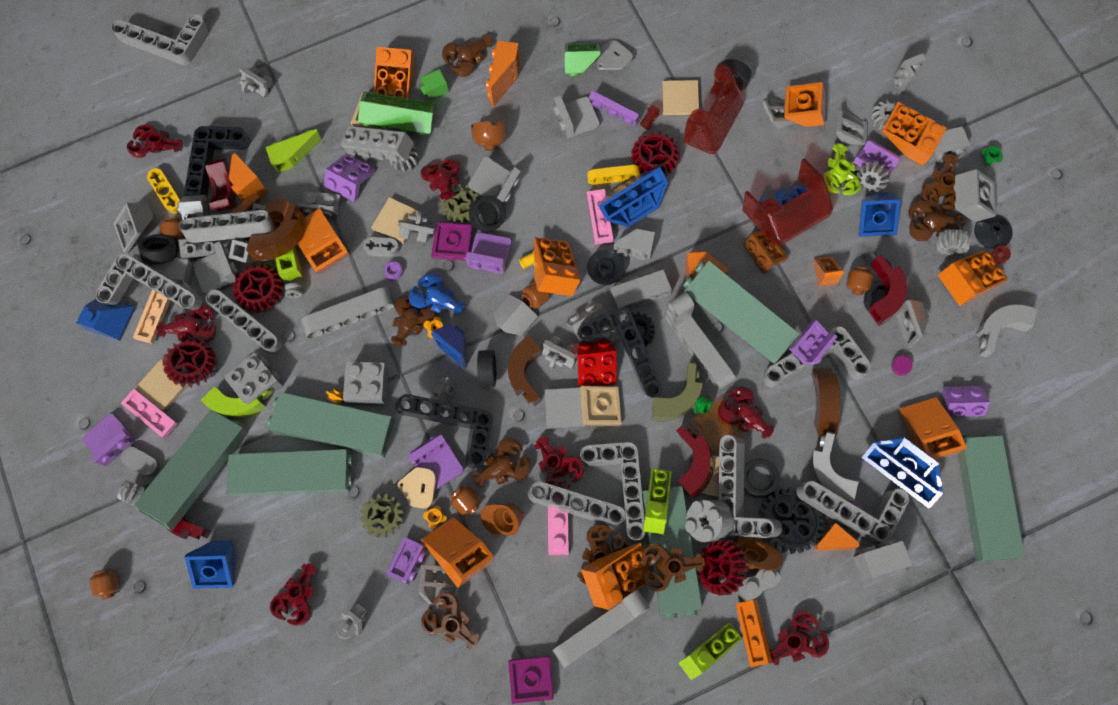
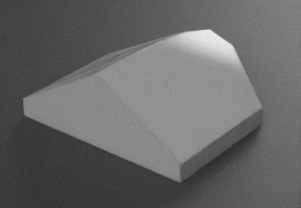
M774 98L764 99L762 104L771 123L777 129L795 124V122L784 118L785 101Z
M839 110L837 112L836 134L842 144L864 146L867 143V122L861 121L853 114Z
M510 294L493 312L496 324L505 333L523 336L538 318L523 301Z
M421 565L419 594L428 604L433 605V600L444 592L453 593L458 596L459 588H457L441 566ZM443 601L438 602L436 605H442Z

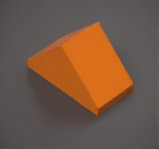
M833 256L814 258L819 286L838 284L844 275V271Z
M835 523L814 546V551L856 549L859 547V542Z

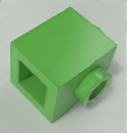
M440 69L420 77L422 82L420 89L423 95L428 96L430 101L449 93L447 83Z

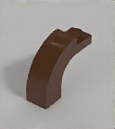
M289 204L282 224L275 231L262 235L251 234L246 251L254 261L278 258L288 253L299 243L305 230L301 225L303 214L297 205Z
M528 335L513 350L508 363V375L516 396L524 392L522 396L528 404L531 402L536 406L541 402L540 397L526 380L525 374L528 366L540 357L542 352L532 337Z
M812 368L811 375L816 391L814 425L817 435H826L827 431L834 432L837 435L840 421V390L837 374L833 373L832 368Z

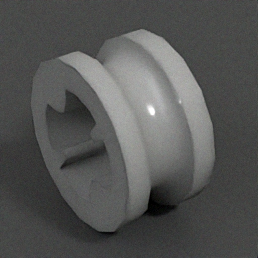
M297 283L286 284L285 290L287 291L285 296L289 298L301 297L302 292L300 290L302 285Z

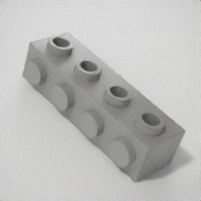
M348 126L340 143L349 155H361L365 158L376 157L380 160L390 159L395 162L398 160L406 161L414 144L405 132Z

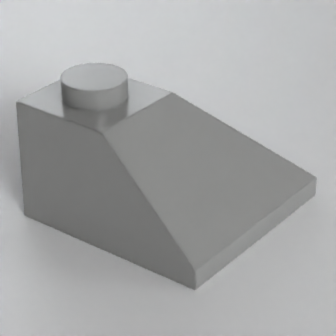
M126 202L113 223L124 254L130 251L153 220V212L150 210L148 203Z
M907 300L895 315L908 349L923 336L929 321V312L926 307L924 308L923 302Z

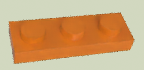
M757 599L736 603L750 667L772 663Z

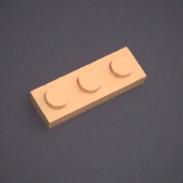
M152 289L133 338L154 344L157 336L156 326L159 322L163 321L171 300Z

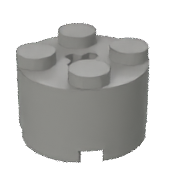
M695 501L687 512L685 529L698 541H719V539L727 538L734 528V517L731 515L730 507L722 501Z

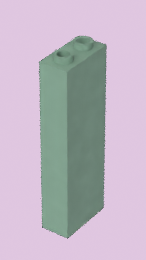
M701 261L695 268L696 273L693 277L689 276L682 284L684 286L682 291L686 292L694 301L775 364L799 333L710 261Z
M279 392L278 397L275 398L273 403L274 411L267 423L268 430L272 433L385 458L395 422L391 416Z
M210 410L135 502L134 507L141 514L172 531L228 460V455L232 454L246 437L243 429L244 426L238 421L234 420L232 422L227 416Z
M995 433L983 434L982 437H975L974 434L963 435L962 437L967 448L958 453L976 562L1025 558L1003 436H995Z
M347 449L229 454L226 494L232 497L350 492V486H353V475L350 474V467H353L354 463L353 455Z
M682 486L670 488L664 534L647 532L649 544L659 543L664 546L670 555H672L671 548H680L683 550L682 556L694 558L690 533L685 529L687 512ZM642 491L644 515L646 511L648 491ZM659 556L657 561L652 564V569L663 577V574L656 567L657 562L661 559V556ZM696 568L684 572L686 580L675 583V576H672L669 586L664 591L656 592L660 616L664 615L665 619L677 618L678 613H685V616L698 615L697 611L702 610Z

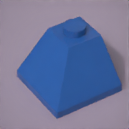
M895 192L874 193L862 200L859 237L897 235L901 199Z
M96 298L84 306L76 323L88 331L120 341L136 307L123 302L109 305L99 302Z
M450 323L433 331L431 335L436 345L465 369L467 367L464 331L457 325L453 327Z
M232 540L211 541L185 555L193 589L233 588L236 555Z

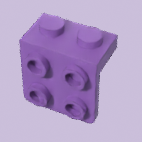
M346 154L326 168L324 187L355 202L359 196L360 184L375 173V168L352 155Z
M480 232L477 233L472 251L466 254L465 259L468 267L504 274L512 244L511 239Z
M113 414L106 416L82 438V441L92 451L93 455L91 458L94 462L105 467L136 440Z
M442 435L431 437L427 444L422 447H415L410 451L411 454L408 455L415 468L421 467L434 471L436 474L435 490L463 473L461 464Z

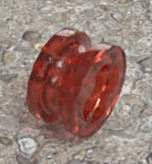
M998 246L992 251L991 256L996 264L1002 265L1011 257V251L1006 246ZM1000 252L1004 254L1001 258L998 257Z

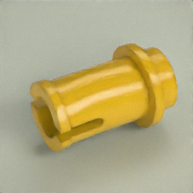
M532 250V253L518 259L523 270L534 264V250Z

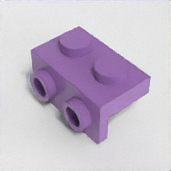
M869 139L853 163L861 168L862 165H866L869 161L874 163L878 160L880 166L885 164L884 169L889 170V176L899 162L900 157Z
M812 320L789 349L804 365H815L821 361L825 351L833 346L837 335L835 333H828L817 320Z
M983 386L943 387L942 390L947 404L946 411L950 417L986 415L990 401Z
M404 537L386 574L409 585L410 581L413 582L418 574L416 569L419 563H423L426 558L427 552L425 550L427 547Z

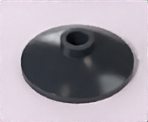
M999 215L977 221L974 227L977 241L989 249H1001L1012 239L1013 231L1010 223Z
M612 250L597 251L588 260V275L597 284H614L623 276L624 261L618 253ZM603 268H608L609 271H608V272H603L602 269H603Z

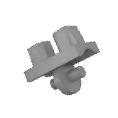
M254 66L250 69L241 67L239 71L242 74L240 81L242 91L246 94L251 91L253 93L257 92L264 98L268 96V88L272 86L271 77L265 75L260 78V72Z
M417 210L415 215H408V220L413 222L398 219L397 225L400 227L399 237L410 239L411 231L414 230L418 231L416 240L427 243L429 235L433 234L434 229L431 226L420 224V222H427V218L421 217V211Z
M178 239L181 259L209 256L215 253L214 241L190 243L186 239Z
M553 336L549 341L545 340L542 354L546 356V360L550 361L549 367L554 369L556 365L560 367L565 365L572 369L576 360L574 345H568L564 349L560 347L562 344L561 339Z
M356 603L350 611L347 608L343 610L342 621L337 625L336 629L340 638L348 639L353 636L354 632L359 636L362 632V623L367 619L365 616L366 609Z

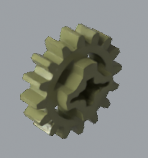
M459 184L457 189L452 186L455 196L448 200L442 199L441 207L443 214L447 215L448 220L453 218L454 223L460 220L461 224H464L466 219L468 222H471L469 219V209L472 202L468 197L474 202L480 198L479 194L475 193L472 189L469 190L468 185L462 188L461 184Z
M377 494V499L370 497L371 503L364 502L366 509L360 510L364 514L360 521L365 522L362 526L364 529L369 528L368 534L374 533L376 538H379L380 534H382L384 538H387L388 532L394 535L393 529H400L398 522H404L400 518L404 511L399 510L402 506L400 503L395 504L397 500L395 497L390 499L389 495L385 494L384 498H382L380 494ZM380 503H387L390 506L382 507ZM381 512L384 513V519H383V520L380 519V517H381V516H380V513H381ZM395 515L394 520L391 523L392 516ZM380 524L384 526V529H377L374 526Z

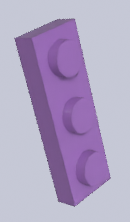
M593 90L589 95L593 107L599 110L601 108L606 110L612 117L618 116L622 118V121L628 125H638L640 121L639 114Z

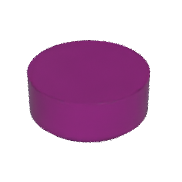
M898 356L891 363L892 371L899 376L907 375L913 367L912 361L906 356Z

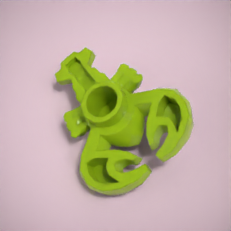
M843 144L833 145L832 149L836 154L834 159L829 158L828 167L831 170L826 171L821 176V184L827 191L839 193L840 190L837 189L839 184L847 180L848 182L842 187L844 190L842 194L846 196L854 195L860 191L861 184H858L859 179L851 173L856 171L853 162L847 161L845 152L848 151V148L844 147Z

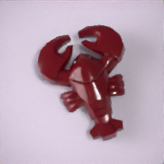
M144 124L138 126L133 133L134 140L137 137L138 140H145L144 147L142 148L141 144L137 141L135 142L136 145L133 146V140H130L126 147L131 156L142 158L149 152L161 153V151L172 149L174 152L182 151L183 142L181 139L173 141L169 139L168 132L160 130V133H157L153 126Z
M456 159L442 160V167L439 168L437 162L424 166L420 171L421 178L424 181L432 182L429 185L432 191L436 189L441 191L439 195L441 200H448L455 196V191H452L451 188L452 185L459 184V178L456 175L462 169L460 162Z
M202 303L199 309L190 310L187 316H185L186 313L178 314L175 316V321L166 325L162 321L159 322L156 326L157 334L161 338H164L166 333L177 334L178 341L180 339L187 341V335H190L194 340L197 338L199 342L204 340L208 343L216 335L215 324L211 322L209 330H206L208 323L204 324L197 331L201 321L195 316L197 315L201 319L207 320V316L204 314H208L210 319L213 320L214 313L207 304Z
M736 387L730 391L729 398L738 395V397H734L733 401L746 403H739L737 405V414H735L733 404L729 403V408H726L728 399L723 400L718 408L720 420L726 424L741 422L742 424L738 428L748 433L753 428L762 432V438L770 437L774 432V426H767L761 417L763 411L758 406L753 407V392L746 387Z
M547 436L539 438L534 447L535 449H541L545 459L538 463L542 470L541 472L544 473L549 469L545 483L568 490L570 484L561 486V483H566L567 481L555 478L556 475L564 476L568 472L571 479L574 472H576L572 480L573 483H576L581 479L585 471L583 461L576 456L564 457L567 451L561 445L556 450L552 448V446L548 445L549 438Z
M310 563L303 564L301 566L303 572L297 580L289 578L285 583L284 588L288 589L287 592L274 596L270 603L272 615L280 620H286L281 611L283 610L285 614H288L287 601L293 609H297L290 615L292 617L297 616V618L287 620L289 624L294 626L306 624L313 615V609L309 605L307 598L310 599L314 590L313 587H310L311 575L317 574L318 570Z
M805 611L796 613L792 616L790 622L791 634L788 633L787 628H784L778 634L782 642L775 650L769 648L772 663L775 666L779 665L780 658L792 656L794 662L805 659L802 652L816 658H821L827 653L829 639L823 630L820 631L822 641L819 642V635L816 633L812 647L809 646L811 641L810 635L800 631V628L814 630L813 626L808 625L809 622L813 623L817 628L820 626L812 614Z

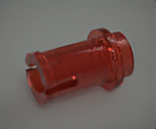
M650 106L646 109L647 113L640 122V126L646 130L651 128L654 120L660 115V110L655 106Z

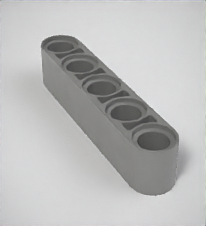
M256 210L186 218L180 222L179 229L188 242L198 243L251 237V234H268L274 231L275 226L267 211Z
M379 288L303 317L301 322L306 337L313 339L386 312L394 307V303L388 288Z
M210 290L207 293L206 302L268 354L277 355L281 352L283 346L280 340L219 290ZM217 298H220L217 303H214ZM233 309V312L228 314V311ZM247 319V322L241 325L242 321ZM261 330V333L258 336H255V333ZM275 341L272 347H268L269 343Z
M538 481L528 490V498L534 503L614 527L625 519V511L620 506ZM540 488L543 495L541 497L535 496L533 489ZM553 494L561 496V503H556L553 500ZM572 500L580 502V509L573 507ZM592 506L599 508V515L592 513ZM611 511L618 514V521L612 520L610 516Z

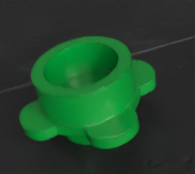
M991 146L981 151V155L984 156L985 164L987 165L995 162L1000 163L1003 160L1002 152L996 146Z
M709 395L697 399L695 402V414L700 412L705 415L711 409L712 401L709 400Z

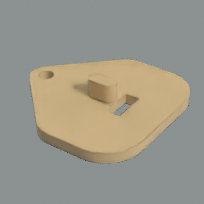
M417 467L398 482V488L410 506L424 509L432 505L436 486V474L433 470Z

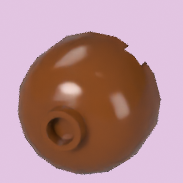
M491 121L473 123V125L471 124L472 138L478 146L484 147V150H495V147L500 146L507 137V124L497 122L496 125L491 123Z

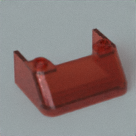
M805 158L801 160L798 179L809 190L782 206L774 199H766L759 203L749 191L745 192L742 211L774 244L782 245L830 217L833 212L834 206L824 177Z

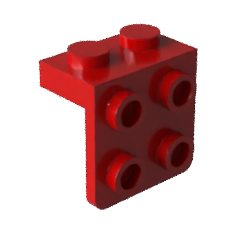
M601 339L594 342L582 341L574 344L579 387L605 386L616 383V349L612 340Z

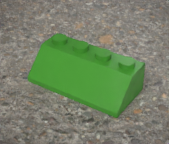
M364 91L360 99L358 122L365 126L378 125L383 129L396 128L401 132L415 131L419 135H426L431 132L435 103Z

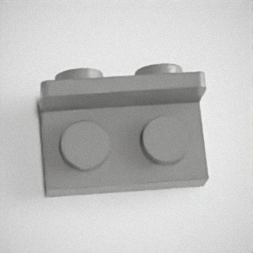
M923 53L903 61L893 77V84L900 93L905 92L910 82L916 78V74L921 70L926 60Z
M304 191L303 201L298 204V208L305 216L320 208L326 218L338 217L342 197L340 194Z

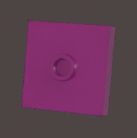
M436 222L431 257L435 259L466 261V254L470 252L473 225Z
M550 656L508 660L512 704L554 699Z

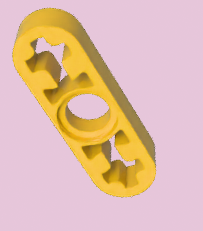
M637 165L593 169L587 172L588 183L592 185L624 182L639 175L640 170Z
M151 169L147 174V179L164 207L170 213H179L177 206L181 199L168 178L160 169ZM156 175H158V178L161 181L160 183H158L155 180ZM165 187H169V192L165 195H162L161 190ZM171 198L175 202L174 207H172V204L169 201V199Z

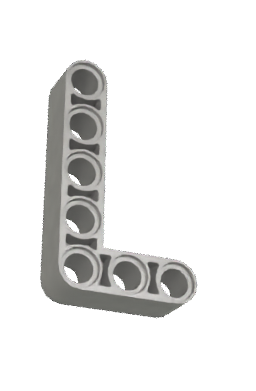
M193 14L188 18L176 40L123 20H116L111 25V30L120 42L181 65L191 63L209 32L207 24L199 14Z
M128 254L117 256L96 291V298L99 302L116 305L120 302L134 278L183 308L197 310L202 306V298L199 294L137 257ZM130 260L129 266L126 267V262ZM143 269H145V275H144V276H142V271H143ZM120 276V281L117 283V277ZM161 278V284L158 286L157 281ZM176 287L177 293L173 296V289ZM110 292V298L107 299V294ZM190 297L193 298V302L191 305L188 304V300Z
M684 292L668 302L665 318L714 387L720 391L736 380L735 375L691 317L694 303L690 296Z
M841 326L827 331L828 333H835L840 336L841 340L835 339L833 346L825 351L822 358L833 352L853 379H863L870 372L871 364L850 334ZM844 350H849L852 356H847ZM792 353L770 366L763 376V381L768 387H776L810 365H804ZM785 364H791L794 370L787 369ZM856 366H861L864 372H859ZM770 373L776 374L777 377H778V379H777V380L771 379V378L769 377V374H770Z
M723 436L720 440L719 501L726 503L728 506L730 501H732L734 505L733 509L730 510L731 515L734 517V528L729 536L777 537L782 531V525L777 519L744 517V440L740 436ZM732 440L734 441L733 449H731L730 442ZM731 460L734 462L733 469L730 468ZM731 480L734 483V487L732 490L729 486ZM749 522L752 524L751 532L748 530ZM768 523L772 526L771 533L767 531Z
M631 442L587 445L583 447L580 451V458L585 466L620 464L627 538L635 543L640 542L645 532L643 531L644 510L636 445ZM625 449H631L634 452V455L632 457H626L623 454V451ZM610 450L614 453V457L607 459L603 453ZM592 452L595 457L592 460H586L584 454ZM632 468L636 474L633 477H629L625 474V470ZM629 488H635L638 494L630 497L626 491ZM635 507L639 510L640 514L637 517H632L628 510ZM634 527L639 528L641 536L633 537L630 530Z
M809 481L802 483L796 490L798 497L802 501L872 543L890 540L909 502V495L904 489L888 490L883 495L874 515L871 516L817 482ZM807 486L812 490L811 496L806 493ZM894 494L898 496L897 503L894 500ZM824 497L829 500L828 507L824 505ZM842 507L846 510L845 517L841 514ZM886 511H887V512L889 513V515H890L889 520H887L886 517H885V512H886ZM860 518H861V519L863 520V522H864V525H863L862 528H861L860 525H859V519H860ZM877 529H879L881 532L880 538H878L876 535Z
M637 589L625 597L621 603L552 651L563 668H566L646 612L650 607Z

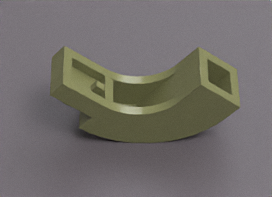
M688 363L686 386L680 395L674 398L654 397L651 421L666 422L679 419L695 406L703 383H697L699 380V370H696V363Z

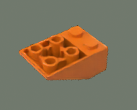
M497 41L496 48L493 47L492 58L494 60L489 66V74L491 75L490 79L486 81L488 99H490L491 106L493 107L518 79L521 65L519 43Z
M377 47L374 93L409 99L415 71L416 52L407 49Z
M897 102L882 132L907 158L923 166L932 157L947 128L908 106Z
M320 208L303 218L301 225L305 232L298 245L318 275L350 256Z
M534 238V280L539 292L573 296L581 279L569 242Z
M986 250L958 260L938 274V277L959 306L976 299L1007 281L1004 272L996 265L992 256Z
M937 397L899 409L912 442L935 460L960 453L967 448L960 430Z
M454 517L421 539L457 588L489 566L494 558L485 544Z
M641 543L596 559L581 569L594 606L610 610L637 589H641L646 585L643 578L645 570H647L648 576L653 578L648 561L646 566L642 564L641 558L644 550Z

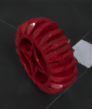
M652 131L651 135L645 133L644 138L639 136L638 141L634 142V147L631 151V160L634 161L633 165H637L640 172L643 171V173L660 167L666 177L668 172L672 174L674 168L678 166L677 162L680 161V149L677 142H674L673 137L668 138L667 133L664 136L661 135V131L658 134ZM663 148H665L668 151L670 156H668L667 153L663 151ZM641 153L644 154L646 158H648V162L644 160Z
M259 263L257 267L255 264H252L251 269L245 267L244 273L239 272L240 278H235L237 282L233 284L235 300L240 303L242 308H246L249 312L253 310L255 313H258L260 309L262 312H266V307L272 309L273 303L278 304L277 298H282L280 293L284 292L282 287L284 281L279 273H277V270L267 264L263 266V264ZM256 283L259 285L261 293L258 291ZM256 297H260V298H261V299H257V300H251V298H253V299L256 298Z
M188 337L187 342L180 339V344L173 343V349L167 348L168 354H164L165 361H162L163 371L167 374V378L173 381L175 385L180 383L181 387L184 388L188 384L192 388L193 384L196 383L197 386H200V381L203 380L207 383L206 377H212L211 371H216V354L212 347L207 345L204 340L199 342L196 338L192 342Z
M727 539L706 543V548L701 549L703 553L701 557L704 558L705 565L702 571L697 572V574L701 575L699 581L704 583L703 588L708 589V592L723 596L732 595L733 592L739 591L738 587L744 586L742 580L747 579L745 572L749 570L745 567V564L749 561L744 559L746 553L741 551V546Z

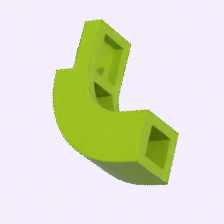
M214 386L201 401L216 413L225 415L230 419H243L262 411L266 406L261 401L268 398L274 388L270 387L247 405L240 398L227 397Z

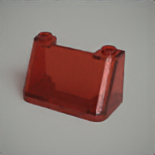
M721 63L715 69V80L710 92L715 95L716 99L709 112L702 109L692 111L686 122L683 143L707 154H715L720 150L744 103V97L732 70Z

